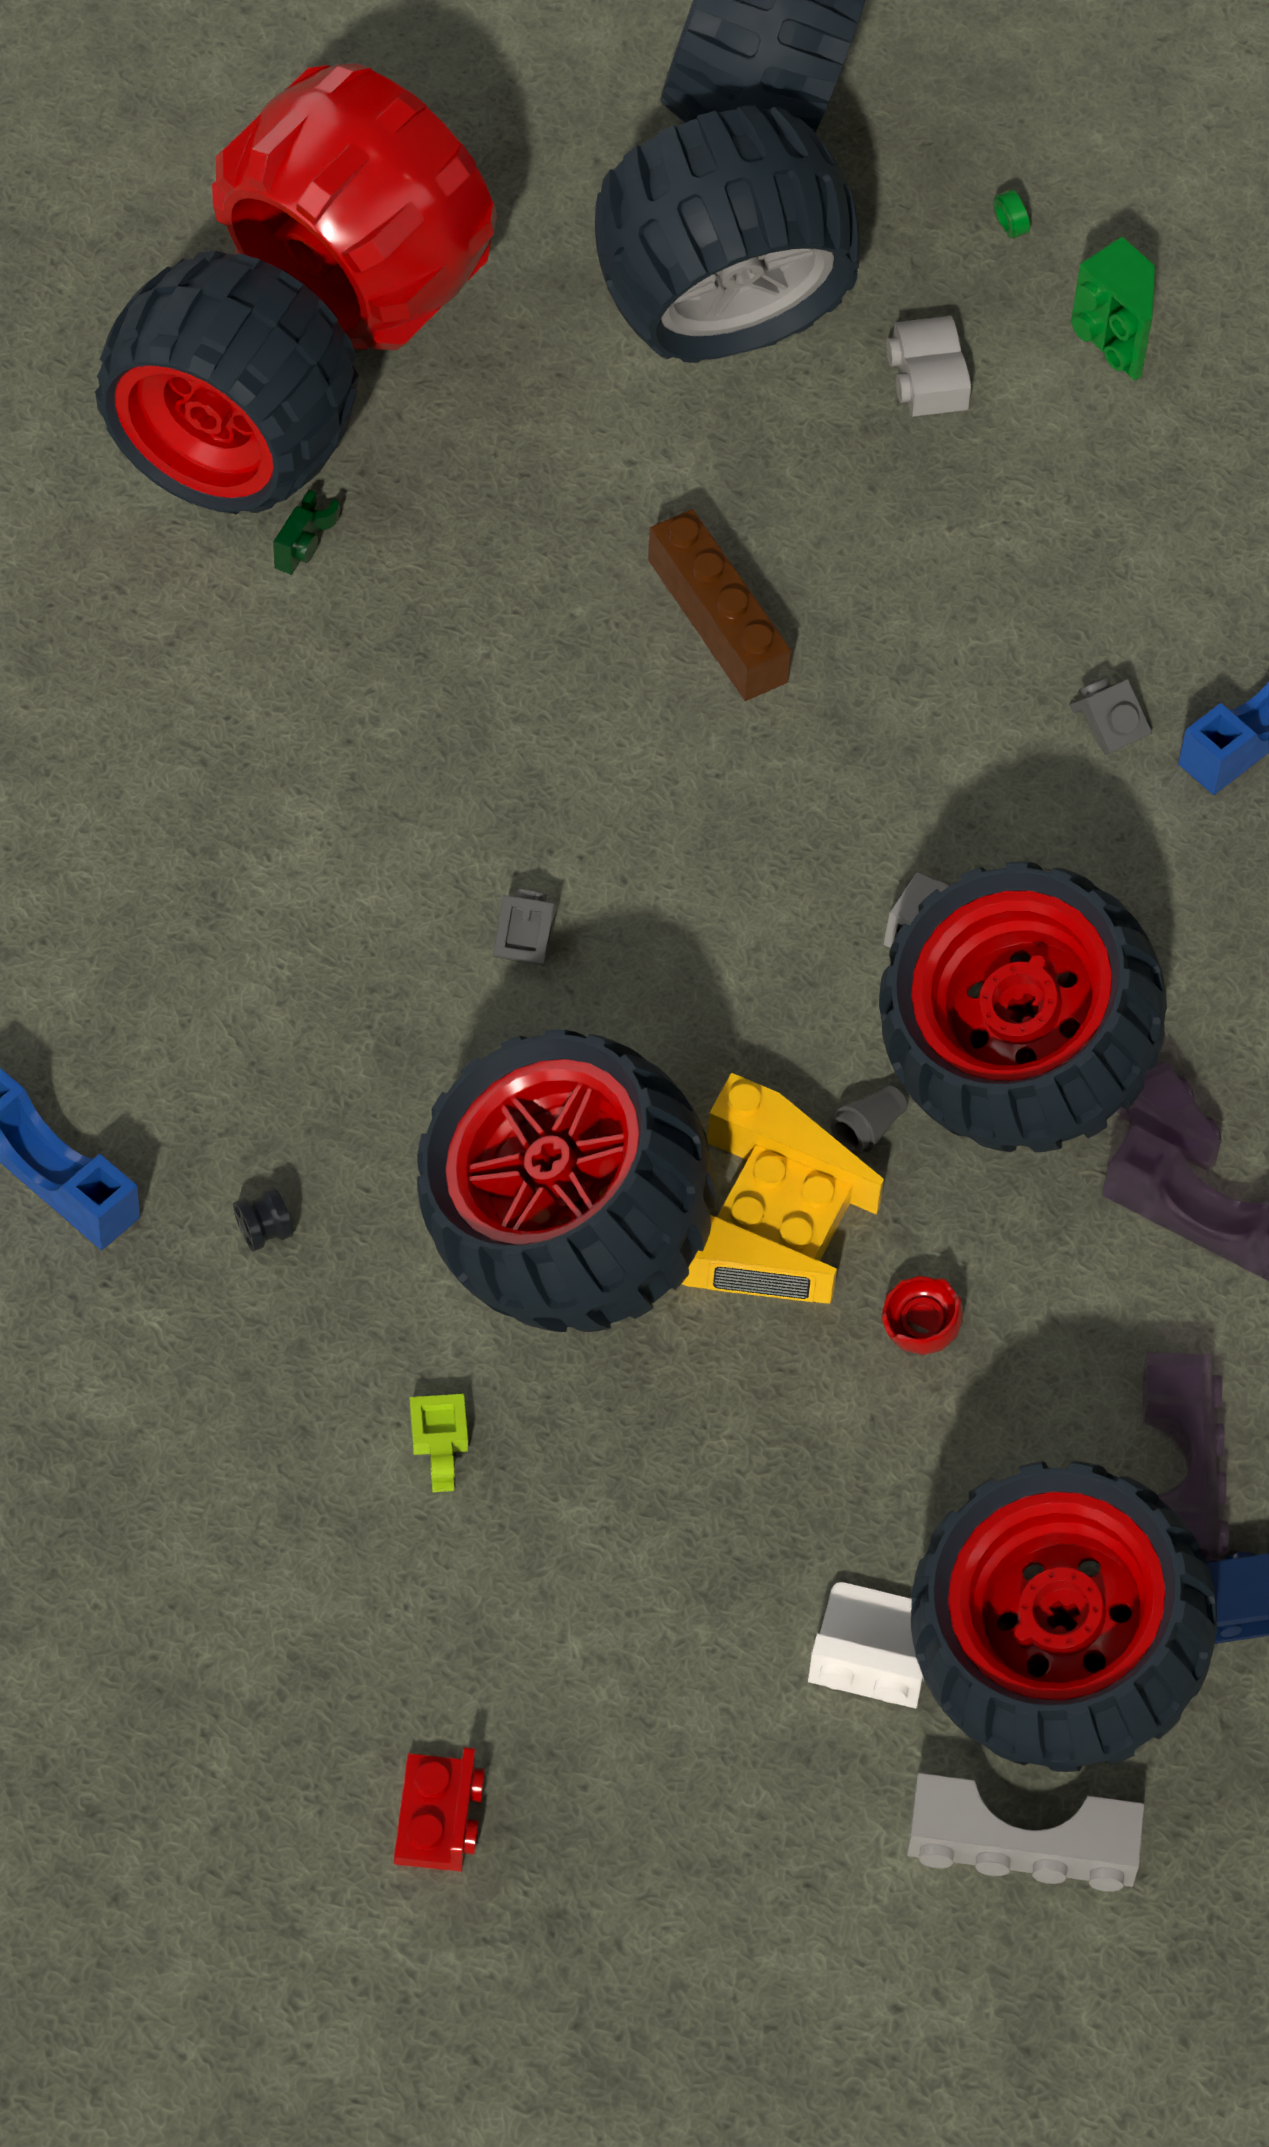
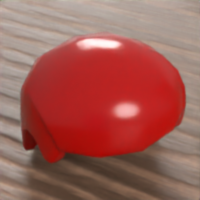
M916 1276L902 1280L886 1295L882 1311L884 1328L894 1344L904 1351L923 1356L943 1351L957 1338L962 1327L963 1306L961 1297L957 1295L950 1283L944 1278L933 1279L927 1276ZM907 1320L923 1327L929 1332L918 1333L913 1331L909 1327Z

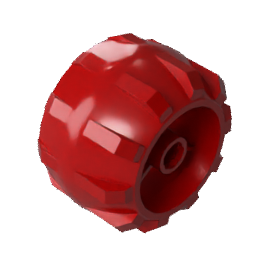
M351 63L338 64L331 67L324 65L307 68L283 92L271 99L257 117L215 157L216 181L212 184L213 208L217 221L227 227L236 246L235 255L240 253L260 259L287 272L306 285L338 318L339 324L350 338L354 349L398 350L443 305L456 297L465 283L488 260L491 245L490 238L494 235L497 214L495 203L476 166V162L465 146L459 142L449 128L424 102L412 92L407 91L391 79L373 71L369 67Z

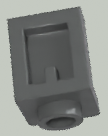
M517 889L516 897L503 895L493 951L494 958L545 966L552 922L556 915L555 904L546 902L547 894L533 890Z

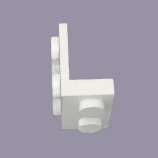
M845 1582L836 1583L830 1593L821 1632L817 1634L814 1643L808 1682L917 1709L924 1677L921 1673L912 1641V1599Z

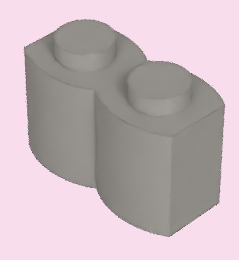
M951 316L895 322L893 338H887L886 353L889 366H898L900 374L896 375V391L899 402H908L912 417L968 410L971 384L953 318Z

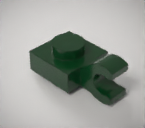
M309 491L304 495L301 508L297 506L294 508L273 541L275 569L292 575L301 561L308 563L312 559L318 544V536L314 534L319 530L329 529L337 523L339 519V501L333 500L326 510L318 511L315 510L316 492Z

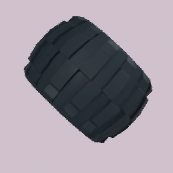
M217 250L198 252L194 259H181L172 268L166 267L132 296L115 320L100 357L103 363L97 374L99 387L95 391L97 408L105 420L106 430L118 448L153 483L180 499L213 511L238 514L240 511L259 513L271 509L275 503L287 500L297 490H300L320 473L347 430L354 408L359 374L352 363L357 356L351 340L339 324L338 318L315 293L287 272L260 259L237 253V255L226 254Z

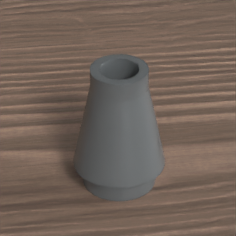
M889 1085L877 1093L840 1107L836 1113V1118L831 1122L834 1138L853 1154H857L862 1150L864 1152L872 1150L895 1120L907 1110L906 1098L898 1088Z

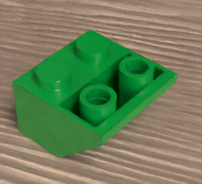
M1122 236L1080 264L1071 324L1074 332L1082 341H1091L1104 353L1106 361L1114 370H1123L1136 381L1142 377L1152 323L1155 265Z

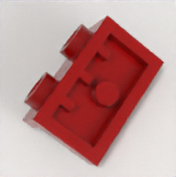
M464 1747L462 1759L408 1753L395 1844L394 1865L462 1872L464 1854L475 1855L479 1820L469 1819L471 1801L482 1802L485 1768L475 1767V1748Z

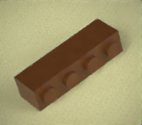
M691 509L651 526L648 561L744 701L788 683L791 649L695 511Z

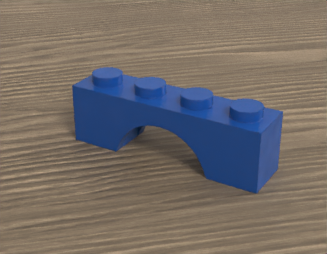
M1269 682L1260 692L1243 705L1229 710L1220 703L1185 730L1178 765L1211 794H1217L1269 753Z
M0 1068V1163L101 1251L104 1250L140 1218L137 1185L101 1154H98L95 1158H89L79 1154L65 1144L41 1118L26 1090Z

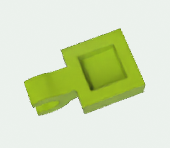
M464 1394L410 1397L413 1455L430 1454L432 1492L454 1491L453 1452H468Z

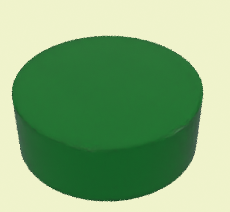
M1009 189L996 195L993 199L994 213L1008 237L1015 239L1029 233L1030 222L1028 214L1018 194L1013 189Z

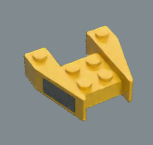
M731 1073L709 1112L707 1140L708 1144L744 1158L747 1162L718 1216L710 1215L711 1230L703 1251H698L688 1267L689 1275L682 1284L688 1287L830 1304L834 1297L837 1268L820 1262L850 1204L877 1215L881 1204L884 1179L782 1094Z

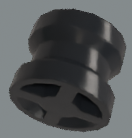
M272 1187L264 1190L261 1197L256 1200L241 1199L233 1203L237 1224L252 1252L262 1249L266 1241L275 1237L285 1240L293 1236V1227L289 1213L276 1188Z

